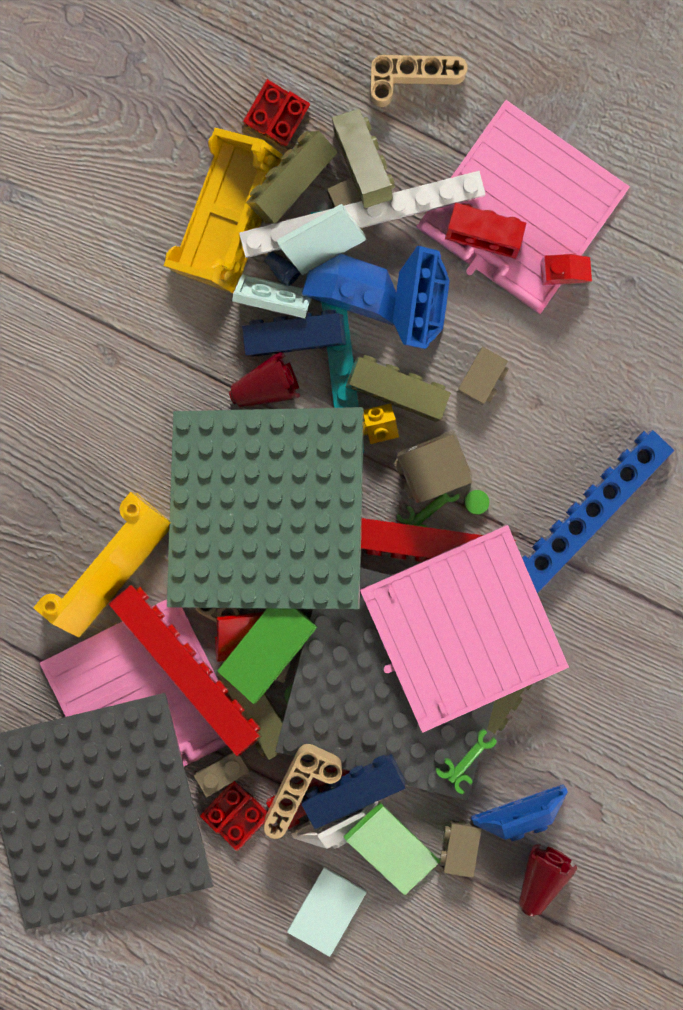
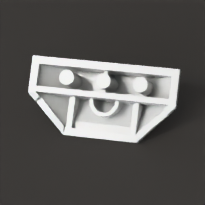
M378 801L317 829H314L311 822L308 821L294 828L291 831V835L294 839L326 849L333 846L336 849L347 842L343 836L378 804Z

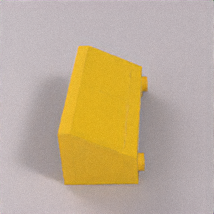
M214 128L212 136L208 141L210 153L214 156L182 243L180 247L173 246L166 253L163 266L177 274L233 294L248 259L245 257L239 233L259 228L262 219L246 202L251 197L250 192L256 186L262 185L267 179L266 174L272 168L278 167L283 161L281 159L283 155L262 139Z
M130 492L121 502L119 508L120 515L127 522L66 595L61 599L56 594H46L33 607L51 624L77 637H81L169 532L170 520L138 493Z

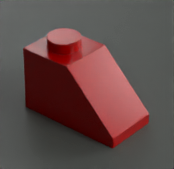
M573 254L544 255L541 260L542 285L592 282L590 257Z

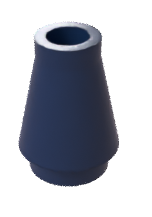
M274 251L269 253L264 260V263L269 266L281 284L290 286L301 274L291 261L281 257Z

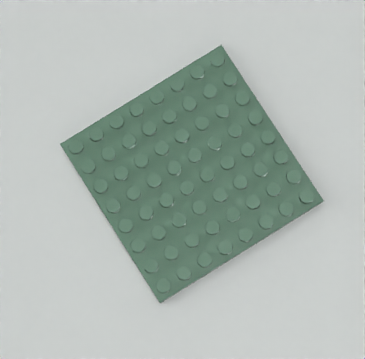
M363 407L173 411L167 607L360 608Z

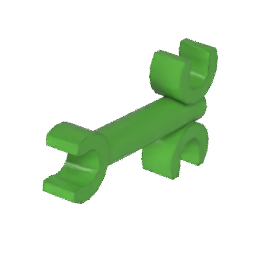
M444 493L416 516L413 508L407 506L410 517L403 519L397 514V519L404 524L427 527L421 523L447 502L458 500L460 495L457 493L454 497H448L447 493Z
M485 729L479 731L477 735L478 742L455 768L452 761L448 758L444 759V762L449 765L448 771L442 772L439 768H436L438 776L447 778L454 784L456 791L460 794L464 793V790L459 786L461 781L466 780L469 784L473 783L471 777L463 773L485 748H492L497 742L494 737L489 742L483 741V737L487 733Z

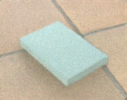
M340 204L279 238L277 241L279 247L300 273L304 275L315 267L366 240V237L343 204Z
M243 274L233 293L232 301L305 318L311 298L301 295L303 288L287 286L286 284Z
M323 867L287 933L330 957L367 891L330 869Z

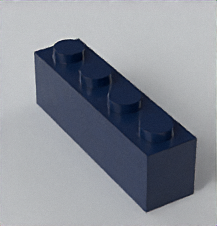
M336 310L321 311L320 316H312V313H307L305 318L297 317V319L288 320L287 316L274 317L273 322L264 323L262 319L251 320L249 325L242 326L245 356L248 357L347 345L344 318L342 314L336 313Z
M392 754L388 756L381 755L375 758L369 765L354 767L350 770L349 774L342 776L336 783H327L320 787H310L306 790L301 804L314 829H317L406 789L405 778Z

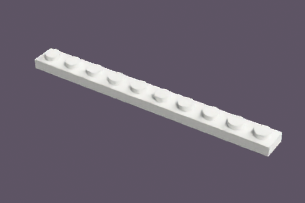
M480 171L392 193L393 200L365 209L362 201L344 205V207L360 228L484 197L486 194ZM329 210L240 232L245 257L248 258L281 249L277 241L279 238Z

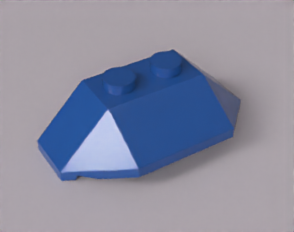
M417 246L399 271L392 321L403 345L426 349L429 343L443 330L450 280L438 250Z
M340 254L308 271L302 296L392 326L394 325L392 320L396 290L387 269Z
M562 784L472 815L471 819L474 825L504 840L516 841L524 838V833L530 831L539 833L547 830V825L553 824L568 791L565 785Z

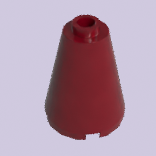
M283 352L276 353L233 383L231 391H229L232 403L234 405L237 404L241 408L299 398L300 393L295 392L296 389H299V384L290 362L285 364L282 359L286 355Z
M541 844L533 845L530 850L519 899L521 911L531 917L542 914L577 870L576 865L572 867V859L549 846L546 850L539 849Z

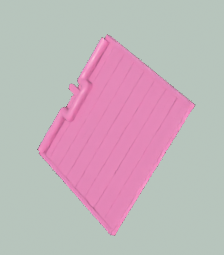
M505 100L451 178L480 171L486 195L461 203L470 204L473 208L480 210H492L498 215L505 217H516L527 223L521 248L516 259L446 240L445 236L455 204L427 211L416 228L470 266L466 270L467 275H472L475 270L479 271L535 312L541 314L561 286V284L542 285L541 260L544 255L573 254L582 256L630 186Z
M508 525L360 590L391 660V664L384 667V672H396L422 733L569 668Z
M167 599L156 604L165 614L163 618L168 626L172 623L181 633L178 638L184 645L188 642L197 652L194 657L199 663L204 661L213 671L210 676L217 682L218 678L184 609L167 607ZM123 621L40 662L43 672L66 717L166 693L184 766L227 746Z

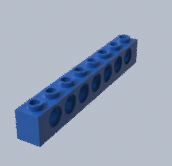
M654 430L648 433L643 431L634 440L636 445L630 451L626 449L617 458L619 463L614 468L609 466L600 475L603 480L597 486L592 484L583 493L585 498L581 503L575 502L566 511L568 516L562 522L557 520L550 527L549 531L551 534L546 539L541 537L532 546L534 549L533 553L529 557L526 555L522 557L537 593L675 451ZM640 450L648 453L649 459L645 464L640 463L637 459V454ZM624 467L628 468L632 473L631 479L627 482L620 477V472ZM607 485L612 486L615 490L612 499H607L603 495V489ZM589 503H594L598 508V512L594 517H590L586 513V507ZM574 520L581 525V530L576 535L569 531V524ZM556 538L561 539L564 543L563 550L558 553L552 549V542ZM539 556H543L547 560V566L543 570H538L534 565L535 559Z

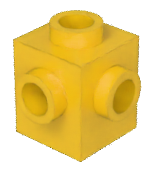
M391 403L364 410L363 436L368 435L370 444L399 437Z

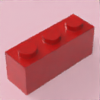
M455 203L445 239L516 259L521 248L527 223L516 217L498 215L492 210L473 208V206L467 203Z

